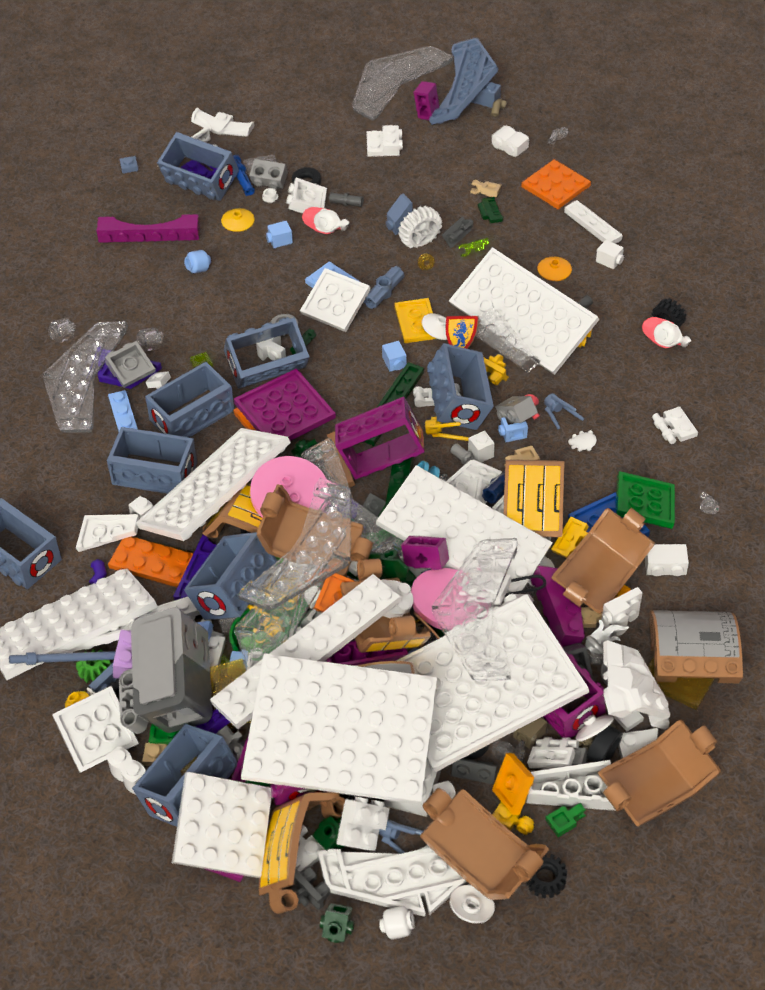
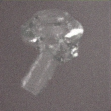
M702 492L700 494V498L703 500L700 504L701 510L707 514L717 513L720 509L719 503L706 492Z

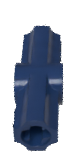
M505 470L497 477L492 478L490 484L483 489L482 497L484 501L493 504L504 495Z

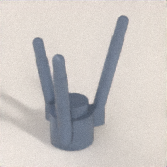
M554 393L549 394L545 398L544 404L547 406L545 411L549 414L557 429H560V426L552 412H559L562 408L581 421L584 420V417L575 412L576 408L560 399Z
M388 819L386 830H379V835L383 836L382 842L389 844L399 854L406 853L392 839L396 840L401 831L421 835L423 831Z

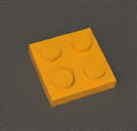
M506 753L492 791L512 815H520L535 777L514 753Z

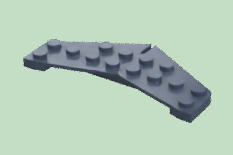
M478 38L453 44L452 54L454 56L456 72L451 90L440 107L435 109L432 116H430L429 121L431 125L457 119L461 112L498 72L497 65Z

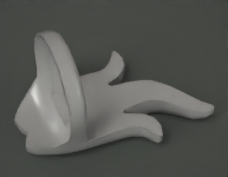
M599 620V627L586 637L585 646L593 655L603 654V642L606 640L620 641L618 636H609L615 630H626L629 627L610 625L602 631L604 624Z

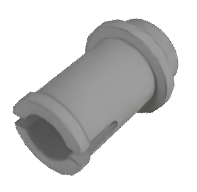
M458 443L452 446L450 453L460 459L462 464L465 465L470 460H474L471 451L465 450Z

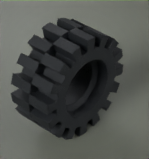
M672 299L661 300L651 313L653 317L671 321L679 328L686 321L684 308L681 309V305H677L675 300L672 302Z
M546 853L542 858L543 865L526 882V885H529L531 892L535 891L534 895L536 896L540 893L542 898H546V895L553 898L554 894L558 896L560 891H563L565 888L567 869H565L566 865L564 862L561 864L559 857L555 860L554 855L551 854L550 858H548ZM544 869L550 870L554 873L555 879L552 882H543L537 876L539 871Z

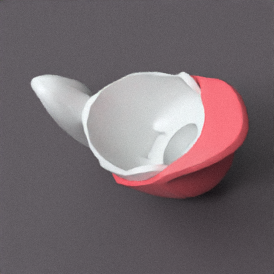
M310 207L302 214L303 222L314 229V231L322 234H330L337 229L345 231L349 224L348 220H340L334 211L326 208Z
M650 317L642 324L644 334L653 343L663 348H670L675 345L686 347L691 342L688 336H682L679 327L671 321Z

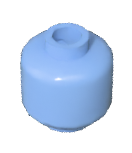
M204 250L189 252L184 260L185 267L191 273L205 272L209 269L211 258Z

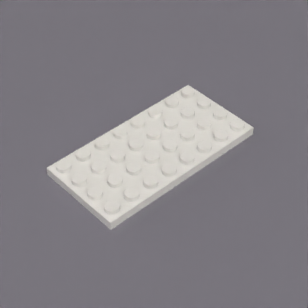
M493 247L449 300L453 306L466 315L479 316V324L554 375L599 321L598 316Z
M239 429L136 522L138 528L181 541L189 539L195 530L203 526L207 519L216 514L220 507L246 486L263 464L274 459L291 443L289 438L250 429Z
M417 465L376 520L377 526L403 541L408 536L446 538L449 560L445 565L467 575H470L471 571L502 573L511 575V579L533 575L553 543ZM530 579L511 582L506 593L524 590Z
M128 569L118 570L113 575L99 579L96 584L82 587L77 592L65 595L60 600L46 604L42 608L27 613L23 617L10 621L0 627V671L5 679L9 680L42 664H9V655H25L27 652H35L36 654L65 653L96 636L102 635L117 626H121L134 618L158 608L156 601Z

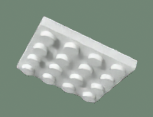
M186 772L172 863L260 878L262 875L271 803V788Z

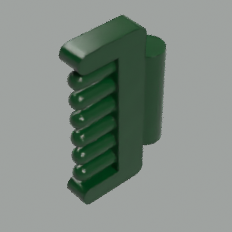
M495 197L483 198L481 203L477 205L483 220H488L491 224L503 221L504 217L497 207Z

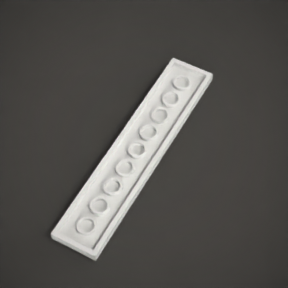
M372 574L269 654L324 662L399 604L401 598L395 591ZM263 659L210 699L212 705L237 729L252 719Z

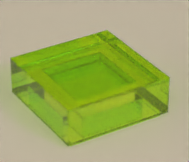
M207 352L189 357L194 368L204 362L213 367Z

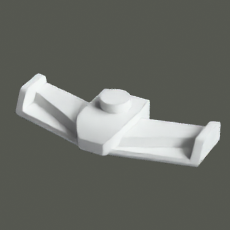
M196 108L192 113L191 122L203 128L208 126L209 131L218 135L248 136L255 127L254 122H233V115L218 112L213 117Z

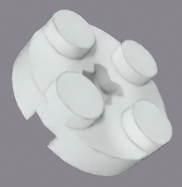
M381 580L401 598V602L383 616L387 618L402 617L408 613L413 605V595L410 591V586L395 580Z

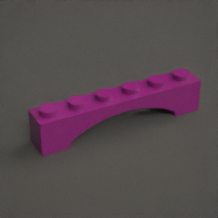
M198 214L182 215L173 221L151 225L125 223L116 220L115 217H98L97 236L99 243L199 240L200 223Z

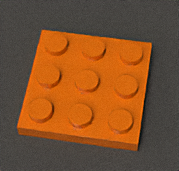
M554 159L524 180L521 187L556 209H560L589 188L591 181Z

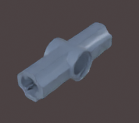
M397 266L392 267L384 276L376 279V285L369 291L364 300L368 308H376L383 299H387L392 295L394 287L404 278V272L401 268Z

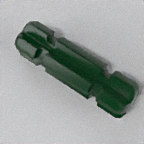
M308 329L302 335L305 346L316 337L313 329ZM292 346L290 348L291 354L294 355L296 354V352Z

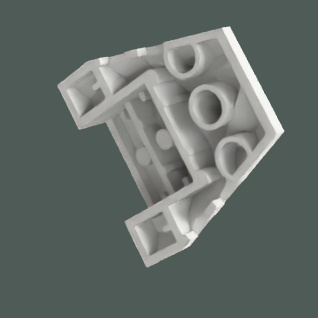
M606 640L603 642V663L608 667V671L604 673V680L608 679V687L604 689L608 714L625 718L631 713L638 711L648 714L651 726L664 730L669 728L668 718L670 717L668 701L639 651Z

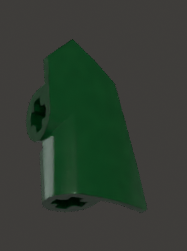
M391 549L384 553H370L368 559H380L382 575L379 579L399 578L400 582L406 581L409 567L401 561L397 550Z

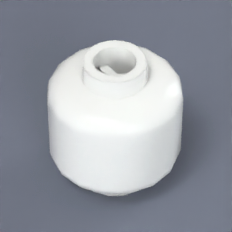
M404 906L385 910L383 919L379 920L381 932H386L390 939L407 937L411 934L412 929L415 928L413 913Z

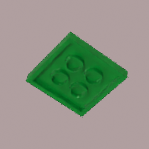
M619 471L616 489V514L624 517L630 508H633L646 518L644 523L672 529L675 524V484Z

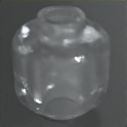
M68 318L54 320L48 328L50 338L58 343L72 339L76 331L75 324Z
M148 327L139 331L136 335V341L143 351H151L161 347L164 336L156 327Z

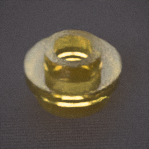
M424 253L420 255L417 263L422 270H429L434 266L435 260L431 254Z

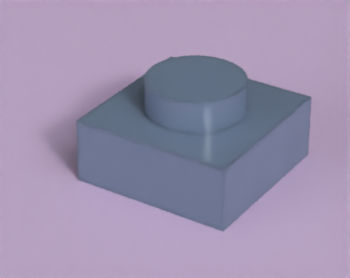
M135 156L120 159L122 173L138 171Z

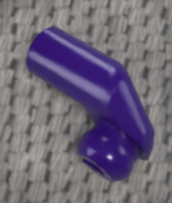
M96 559L91 562L90 566L95 574L89 580L90 585L96 584L99 579L105 578L107 575L105 564L102 560Z

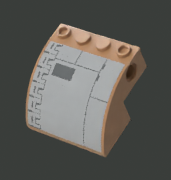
M650 610V650L654 651V679L656 682H676L678 677L718 678V683H740L743 678L742 648L738 621L733 612Z

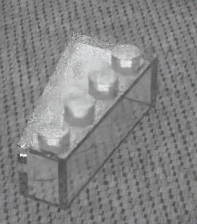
M494 306L479 318L475 337L526 373L530 372L541 362Z

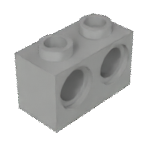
M254 159L249 176L252 184L261 187L263 185L269 186L272 189H283L288 170L286 164Z

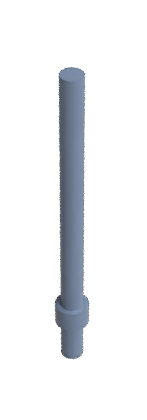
M116 651L57 654L27 652L25 655H9V664L26 663V665H36V663L114 660Z

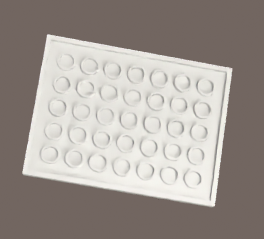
M527 594L396 660L413 663L414 672L417 675L437 677L427 751V760L434 772L589 693L588 686Z
M264 654L241 779L421 804L437 677Z

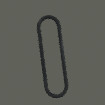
M530 575L511 579V582H516L530 578H540L543 580V585L536 588L506 593L505 597L512 593L522 594L543 589L546 586V579L541 575Z

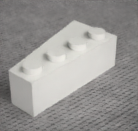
M607 760L533 771L531 774L535 778L526 797V803L574 807L581 803L584 808L615 810L603 794V791L608 787L598 775V772L610 765L611 762Z

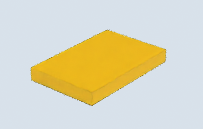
M429 298L394 303L404 343L437 339L429 335L422 327L423 317L433 313Z

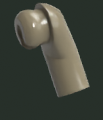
M501 98L494 101L491 116L498 117L500 108L504 109L507 102Z

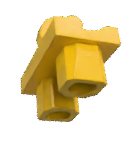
M498 354L495 357L490 356L489 360L484 358L486 372L491 373L488 378L489 382L497 386L502 380L507 381L509 376L506 375V369H504L506 363L503 362V356Z

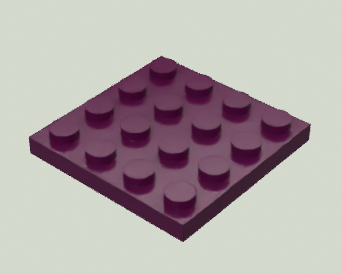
M297 368L234 398V404L257 431L287 436L290 441L336 418V413Z

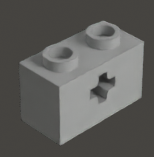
M512 396L495 406L498 418L501 420V418L505 417L507 423H522L538 413L531 396Z

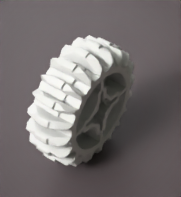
M419 206L417 210L413 209V212H408L407 217H403L404 221L400 222L401 226L398 228V234L401 241L409 248H418L419 246L426 245L432 242L434 238H437L436 235L440 233L439 229L442 228L441 217L433 208L427 206L422 208Z

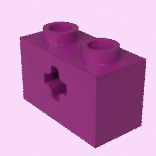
M421 81L414 91L417 115L420 119L429 120L435 109L439 108L436 83Z
M408 536L401 544L404 564L408 567L439 570L449 560L446 538Z

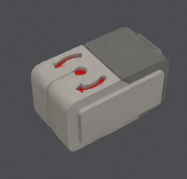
M176 607L136 619L131 626L132 669L124 671L119 678L120 722L122 726L133 733L140 734L146 730L148 722L164 732L172 733L181 730L185 724L196 726L208 722L212 717L213 711L210 701L212 693L207 630Z

